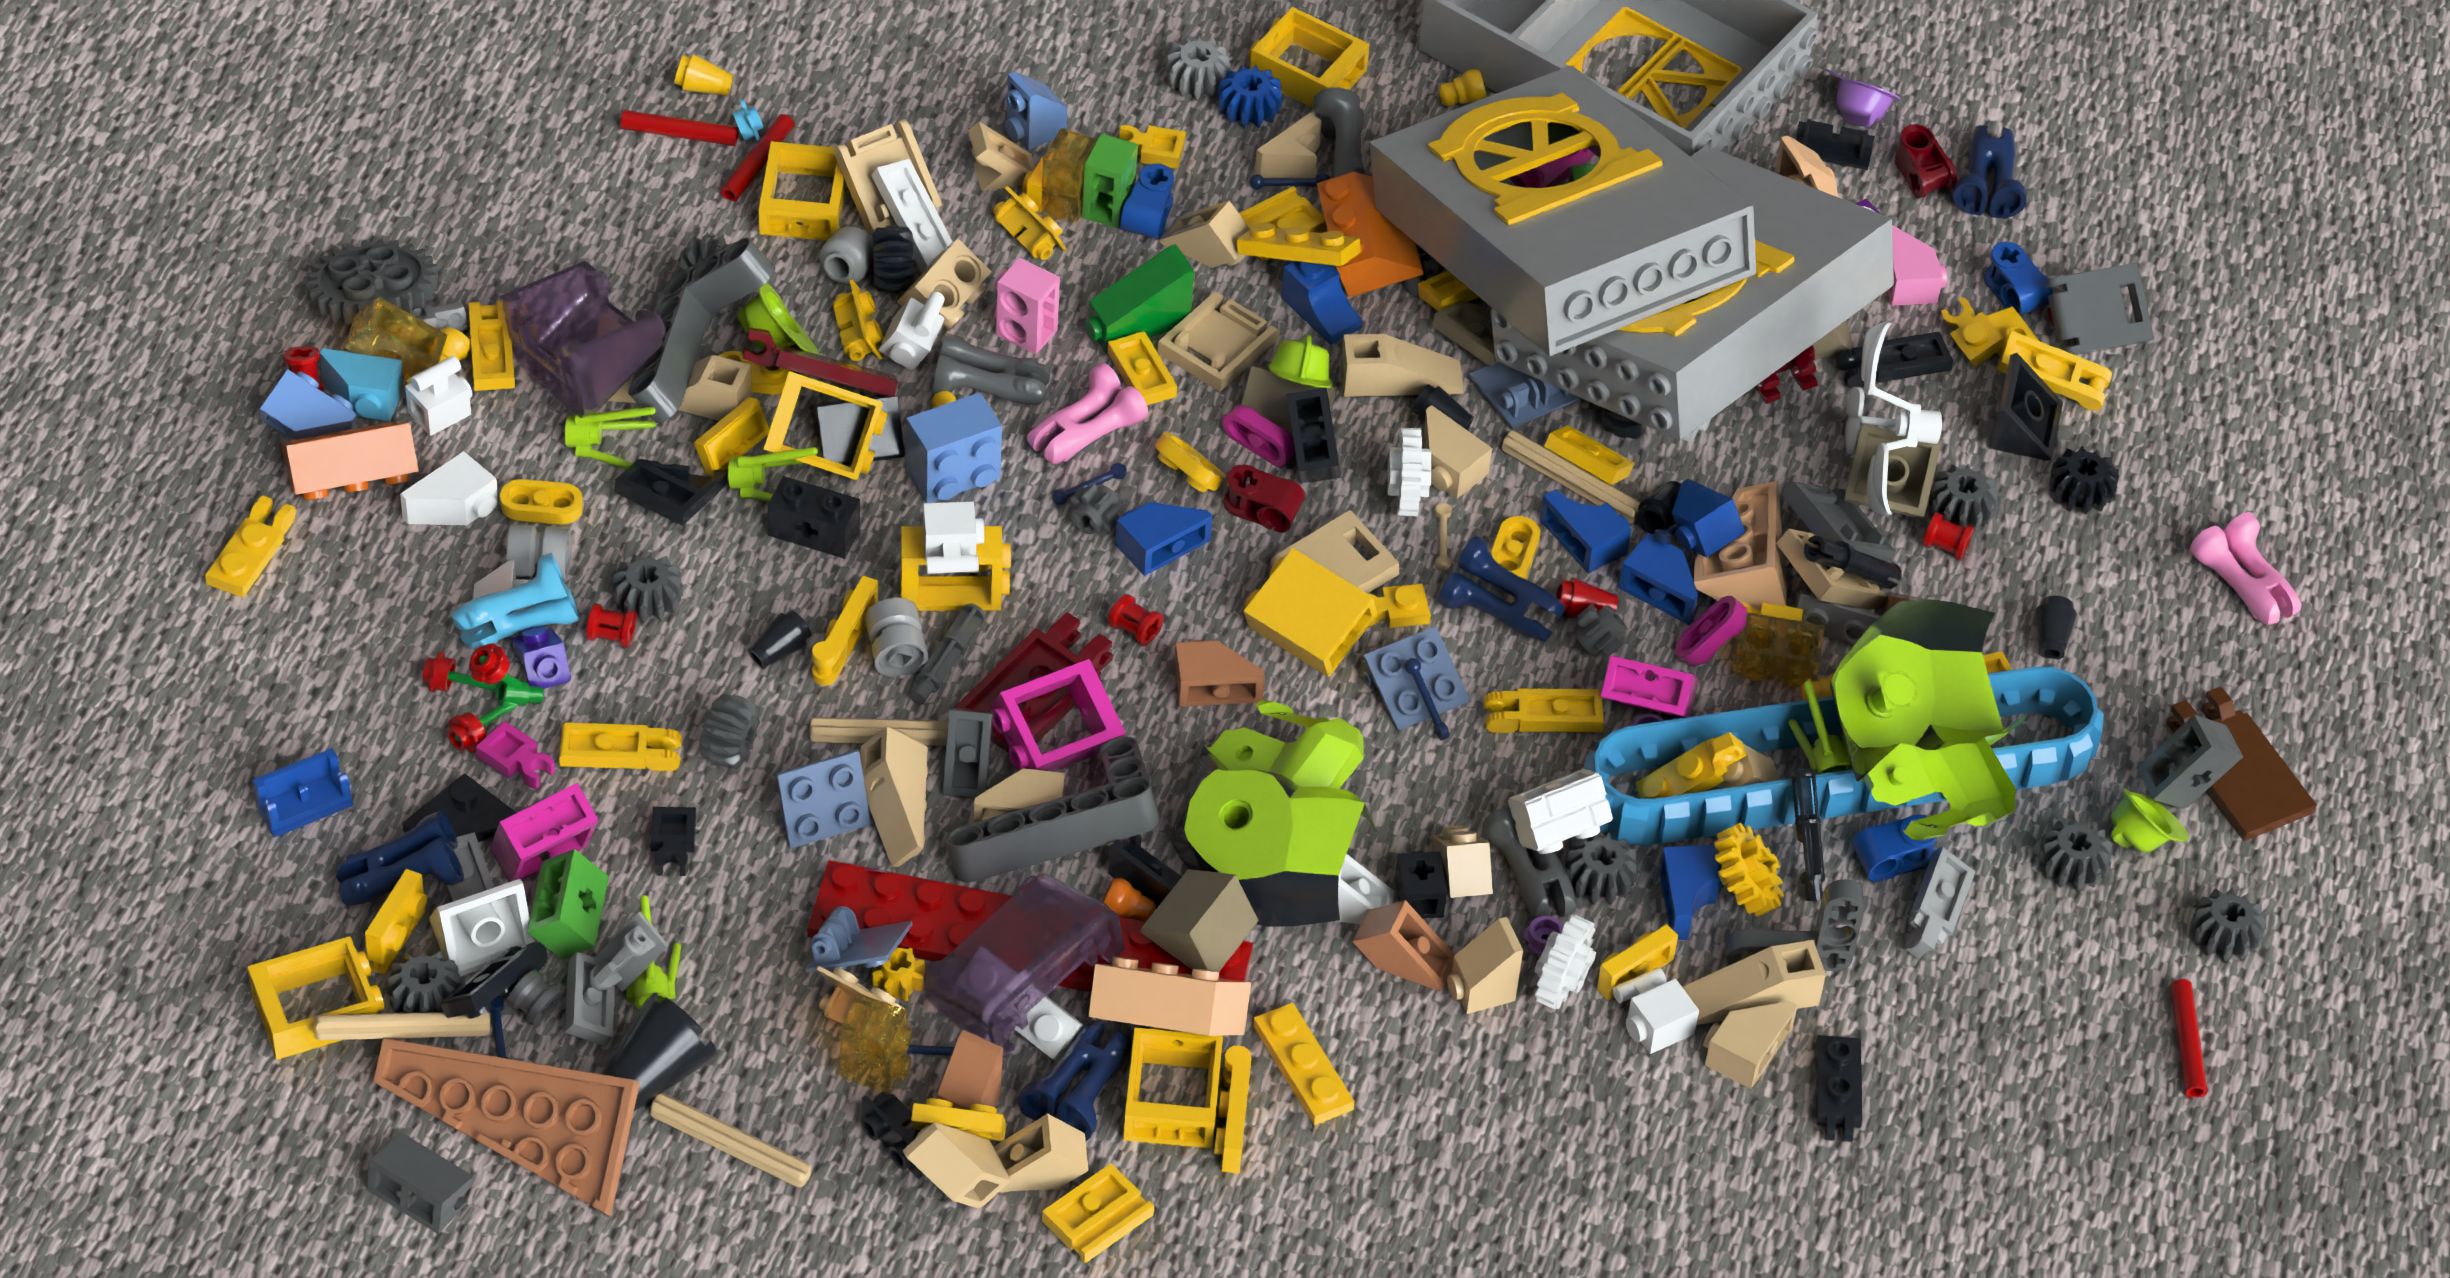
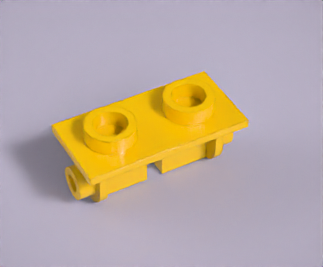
M1006 186L1005 190L1011 198L1006 202L1002 201L995 205L993 209L995 221L1013 237L1026 228L1016 239L1035 259H1048L1052 255L1055 245H1058L1063 251L1067 250L1059 238L1063 231L1057 223L1048 215L1042 219L1036 213L1039 208L1026 193L1023 192L1018 196L1011 188Z
M851 279L849 281L852 292L838 294L833 302L837 324L841 330L840 336L844 354L852 361H860L866 354L874 352L879 360L883 359L882 352L878 350L880 348L879 343L883 341L884 336L879 324L872 316V314L877 312L875 302L869 291L862 292L855 281Z

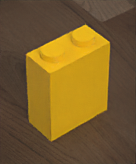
M1294 548L1290 550L1285 558L1281 557L1274 563L1269 573V579L1260 590L1256 589L1250 594L1243 611L1249 628L1327 677L1335 671L1378 615L1372 596Z

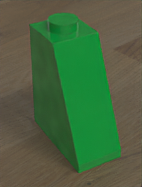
M1176 244L1168 246L1089 300L1085 329L1090 340L1093 342L1098 341L1105 353L1108 352L1109 341L1143 331L1146 332L1149 338L1172 330L1191 313L1194 269Z

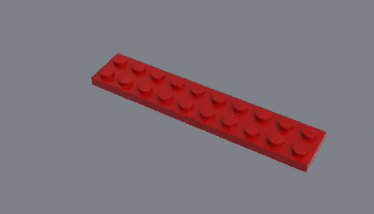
M832 860L828 861L807 927V937L813 938L825 920L830 917L831 912L840 906L848 907L854 912L859 929L912 921L913 925L897 948H912L915 958L969 968L981 950L985 949L1026 980L1092 992L1095 964H1111L1112 957L1139 960L1138 968L1152 969V963L1179 966L1178 973L1192 975V970L1140 932L1146 923L1145 921L904 874L870 871L865 869H878ZM1243 941L1220 970L1218 978L1245 982L1253 952V942Z

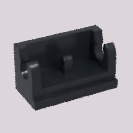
M1140 834L1129 837L1126 847L1119 840H1116L1110 846L1108 874L1113 878H1123L1129 881L1134 889L1141 892V895L1155 901L1156 909L1182 878V876L1141 847Z

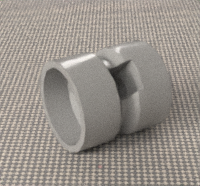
M510 525L506 562L511 559L515 560L516 579H532L537 573L538 559L552 552L564 581L568 580L571 559L570 528L547 526L543 532H538L533 525Z
M896 597L884 599L871 606L865 614V625L869 641L871 642V652L877 671L887 677L914 674L923 668L928 661V651L922 633L918 608L914 602Z

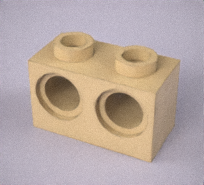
M957 238L938 254L897 302L903 307L912 297L925 305L931 292L941 293L945 301L939 315L945 318L942 326L944 325L947 329H950L965 313L960 307L965 302L971 305L985 291L986 288L981 283L992 271Z

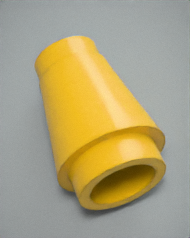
M683 54L676 72L674 84L682 86V91L728 96L734 74L728 73L726 70L695 54L692 57Z

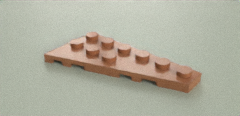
M383 1038L374 1075V1083L611 1216L638 1095L639 1082L632 1079Z

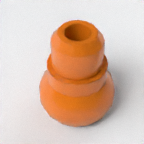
M1113 878L1103 897L1100 910L1104 914L1147 922L1155 912L1157 905L1154 900L1141 895V892L1134 889L1126 879Z

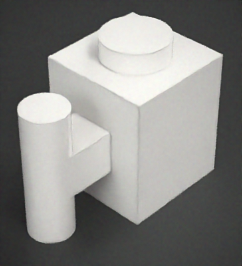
M931 292L925 305L911 297L893 317L878 351L907 369L914 370L931 351L945 318L939 315V312L945 301L944 296L939 292Z
M451 356L411 377V383L405 386L407 412L430 436L471 415L470 398L472 397V390L464 377H457L455 374L461 370V365L455 356Z
M974 501L923 503V538L927 574L978 572L976 545L984 543L983 518H975Z
M1656 968L1613 987V995L1618 1003L1631 999L1626 1027L1631 1038L1635 1042L1641 1041L1649 1054L1695 1034L1699 1009L1676 979L1666 983V976L1661 968Z

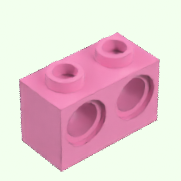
M1018 258L1008 270L1004 269L999 274L995 283V291H997V305L994 311L996 335L1037 354L1058 330L1060 277L1021 258Z

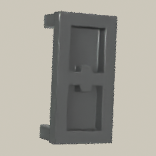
M402 1132L369 1161L367 1191L437 1234L468 1203V1201L460 1196L472 1186L473 1176Z

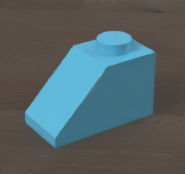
M322 348L320 352L322 381L331 395L337 394L353 405L352 411L357 414V417L390 422L403 393L402 360Z

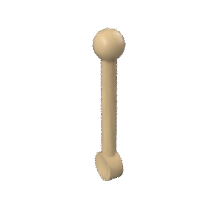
M1439 503L1435 508V515L1439 518V556L1435 560L1436 568L1442 571L1449 569L1451 566V560L1447 556V518L1451 516L1452 508L1447 503Z

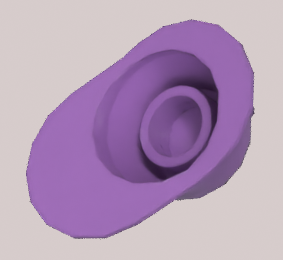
M1825 68L1827 72L1837 76L1839 79L1836 107L1840 110L1843 120L1851 125L1870 127L1874 122H1879L1883 119L1893 101H1901V98L1892 92L1867 83L1847 79Z

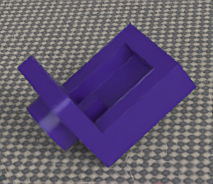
M532 627L524 630L521 636L511 638L513 652L525 668L529 686L545 689L567 683L571 680L564 642L552 628Z

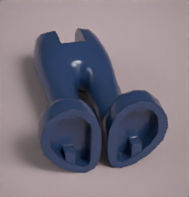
M1978 125L1975 127L1969 143L1968 174L1962 176L1956 182L1953 189L1954 202L1965 213L1981 216L1985 211L1988 199L1987 168L1991 167L1994 169V179L1990 199L1991 217L2002 219L2015 216L2024 209L2027 193L2020 181L2013 179L2016 152L2013 131L2002 127L2000 138L1988 137V125Z
M1479 536L1472 537L1460 555L1458 567L1509 593L1514 597V602H1508L1486 590L1465 575L1454 572L1443 585L1438 597V603L1449 609L1463 606L1477 608L1523 635L1546 642L1553 632L1545 628L1537 620L1527 618L1525 614L1528 608L1534 602L1541 606L1540 609L1562 617L1565 605L1544 588L1500 565L1493 558L1489 544Z
M441 810L425 816L415 828L368 851L348 855L346 861L341 862L336 867V878L341 883L338 891L342 902L347 906L364 904L391 892L406 869L420 873L422 876L433 874L448 886L463 882L464 873L462 866L453 850L458 846L457 837L446 814Z
M1094 1020L1082 1028L1055 1067L1046 1076L1027 1084L1022 1089L1017 1098V1104L1021 1112L1026 1117L1036 1121L1046 1114L1053 1116L1057 1110V1119L1085 1133L1086 1141L1090 1139L1097 1125L1093 1106L1095 1098L1121 1066L1130 1047V1037L1118 1030L1105 1049L1101 1050L1097 1048V1045L1102 1038L1105 1024ZM1080 1070H1087L1082 1079L1060 1102L1062 1095L1066 1092L1075 1075Z

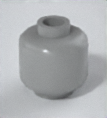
M846 226L839 228L822 246L819 258L824 273L831 280L839 284L850 285L849 280L851 279L855 283L859 282L873 267V238L866 231L858 227Z

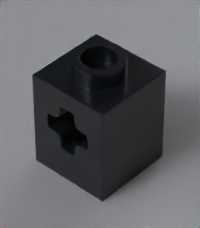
M1441 851L1399 853L1397 855L1395 871L1398 902L1406 900L1422 919L1444 918L1447 889Z

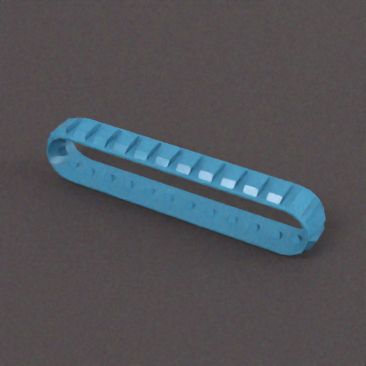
M2028 667L1988 673L2000 717L2028 712L2041 713L2059 719L2073 730V735L2064 738L1992 748L2016 790L2052 785L2064 780L2068 781L2087 770L2089 759L2096 757L2102 735L2104 714L2097 708V698L2084 681L2071 672L2055 667ZM1833 697L1817 698L1828 735H1837L1842 740ZM1808 700L1632 725L1611 732L1608 736L1596 742L1595 751L1586 755L1584 769L1598 772L1602 777L1606 792L1605 798L1609 802L1613 817L1611 822L1599 826L1600 831L1605 835L1610 832L1612 839L1616 841L1626 839L1628 845H1653L1717 835V833L1738 823H1742L1744 827L1749 825L1752 830L1795 823L1792 778L1656 799H1638L1622 794L1608 784L1609 777L1624 772L1662 767L1700 743L1711 738H1717L1728 732H1731L1743 744L1757 752L1799 747L1800 744L1789 726L1791 719L1797 721L1809 743L1813 745L1819 737ZM1853 769L1816 775L1820 819L1947 800L1941 792H1934L1894 806L1886 802L1876 801L1865 782L1856 781ZM1810 778V780H1811V791H1812V802H1813V813L1815 814L1814 795H1813V784H1812V778ZM1796 779L1798 811H1799V815H1800L1798 783H1797V779Z

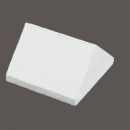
M521 879L439 906L429 917L445 960L455 961L460 976L480 970L510 947L521 946L523 948L527 944L534 942L533 937L527 933L530 917Z

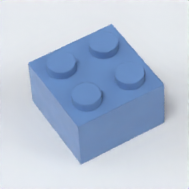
M981 392L906 418V472L926 503H932L940 499L948 500L957 493L977 486L985 487L994 480L1000 479L1002 424Z

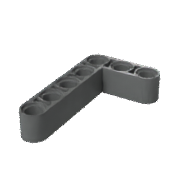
M748 237L734 242L678 273L664 286L628 390V394L641 408H655V414L649 415L655 423L666 421L680 408L710 316L759 289L773 276L775 266Z
M1129 736L1116 737L1104 743L1100 748V754L1109 782L1107 785L967 824L949 832L945 841L957 879L962 882L983 880L1115 842L1116 840L1143 834L1157 827L1160 823V816L1136 739Z

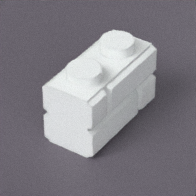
M1581 769L1510 797L1508 803L1512 817L1516 822L1515 828L1522 846L1536 850L1539 854H1547L1563 847L1562 841L1573 836L1577 839H1584L1600 833L1599 826L1611 822L1613 817L1609 802L1605 798L1606 792L1599 773Z

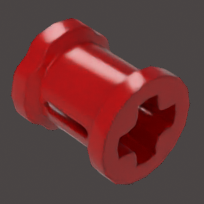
M298 346L286 350L283 354V361L285 364H288L289 371L294 374L301 371L318 382L319 386L317 389L322 392L324 391V382L319 379L317 361L320 358L319 349L313 346Z
M1936 512L1926 531L1923 546L1927 548L1931 545L1953 553L1955 559L1961 561L1970 544L1975 527L1971 525L1966 527L1959 526L1943 519L1942 514Z
M1124 594L1112 607L1108 625L1114 629H1124L1136 637L1138 644L1147 646L1160 632L1164 618L1158 611L1150 612L1136 604L1135 598L1130 594Z
M594 603L587 623V640L595 641L596 638L621 642L622 647L629 648L636 628V611L629 610L627 613L602 609L601 604Z

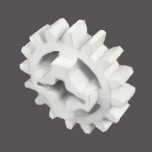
M1401 428L1398 447H1390L1387 495L1397 496L1396 507L1398 516L1417 517L1420 497H1429V488L1431 486V449L1422 448L1420 428Z
M1572 915L1569 922H1565L1561 934L1555 931L1550 934L1535 967L1534 973L1540 977L1537 983L1539 988L1535 994V997H1537L1536 1002L1556 1010L1560 1008L1562 1002L1566 1001L1569 991L1578 993L1581 990L1596 956V952L1590 947L1594 940L1591 938L1595 932V928H1593L1595 923L1577 915Z

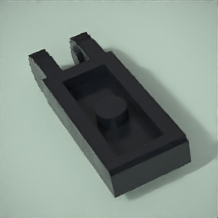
M1938 331L1884 340L1879 354L1875 381L1879 383L1951 371L1953 359L1941 333ZM1863 346L1852 348L1851 350H1843L1835 358L1840 370H1848L1844 376V381L1848 388L1864 387V381L1861 378Z
M533 942L523 948L521 946L510 947L507 951L501 953L441 1001V1007L446 1017L466 1015L468 1019H472L489 1011L492 1008L490 1002L496 997L511 992L517 985L516 980L522 975L535 969L539 972L545 966L547 959H549L547 957V948L541 942Z

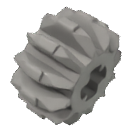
M1198 36L1196 41L1183 38L1181 44L1172 45L1168 60H1166L1165 72L1167 73V78H1169L1171 88H1179L1182 96L1192 92L1197 100L1201 93H1205L1213 98L1214 93L1218 90L1220 81L1226 77L1227 70L1231 71V63H1229L1230 58L1226 53V47L1217 46L1215 39L1206 42L1202 41L1200 36Z

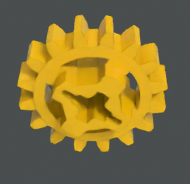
M1742 823L1717 833L1718 840L1714 842V846L1719 851V854L1715 855V859L1721 864V870L1718 871L1722 884L1727 885L1728 891L1734 893L1737 904L1739 906L1745 904L1747 913L1751 914L1754 912L1757 917L1781 906L1780 899L1784 897V894L1778 887L1783 884L1782 879L1777 875V869L1780 868L1779 862L1775 854L1770 853L1769 847L1766 848L1764 846L1761 836L1759 834L1753 836L1751 827L1749 825L1744 827Z

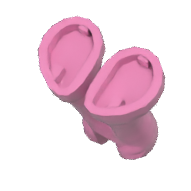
M1100 363L1089 373V391L1077 402L1043 419L1028 433L1027 442L1035 451H1041L1046 448L1044 458L1052 464H1058L1062 461L1067 462L1078 451L1101 436L1117 428L1133 426L1146 419L1148 407L1143 396L1136 388L1126 386L1121 390V384L1115 371L1106 363ZM1097 415L1095 418H1093V419H1091V420H1089V421H1087V422H1084V421H1086L1087 419H1089V418H1091V417Z
M2246 512L2235 517L2228 524L2224 532L2218 526H2212L2202 531L2193 540L2190 552L2201 564L2215 570L2236 591L2255 619H2259L2265 625H2271L2279 621L2280 613L2283 617L2289 618L2301 610V602L2294 589L2263 558L2256 548L2255 541L2260 525L2252 513ZM2240 565H2241L2250 575H2248V574L2240 567Z

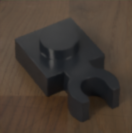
M653 806L650 841L651 851H657L655 854V872L657 876H663V867L669 862L677 863L680 876H686L688 872V855L686 852L695 851L696 807Z

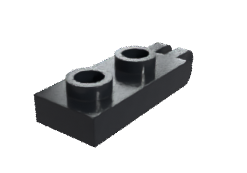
M1817 1035L1815 1042L1816 1125H1825V1140H1835L1836 1126L1843 1127V1142H1852L1854 1128H1861L1862 1125L1861 1038Z

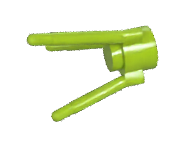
M654 407L593 414L576 413V415H568L565 425L566 447L576 448V457H590L627 469L633 464L632 462L594 450L592 447L593 445L601 444L603 430L654 428L656 423L653 420H611L653 415L656 410Z
M811 447L756 456L730 457L728 467L730 489H740V498H755L769 502L773 494L756 489L757 485H764L765 468L803 464V462L794 459L816 455L818 449Z
M1806 681L1804 689L1819 737L1814 742L1815 748H1812L1795 719L1789 721V726L1808 758L1810 768L1814 769L1818 774L1851 770V762L1843 741H1840L1837 735H1828L1813 685L1810 681Z
M642 895L640 898L641 913L651 924L649 898L647 895ZM680 943L673 945L667 975L653 961L626 988L627 1002H634L635 1006L641 1009L645 1000L653 993H658V1003H661L665 997L668 999L676 998L675 981L682 948Z

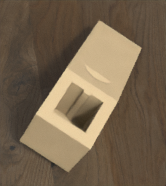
M1346 334L1343 337L1340 368L1344 397L1419 395L1427 384L1434 388L1440 386L1448 394H1464L1461 365L1458 359L1386 334Z
M886 726L861 746L860 759L870 811L891 866L900 867L910 858L917 856L925 844L924 821L927 808L925 798L926 778L928 776V747Z
M1814 940L1771 946L1691 982L1682 988L1699 1009L1696 1025L1724 1021L1729 1012L1733 1010L1787 1001L1797 1004V1009L1819 1006L1826 973Z

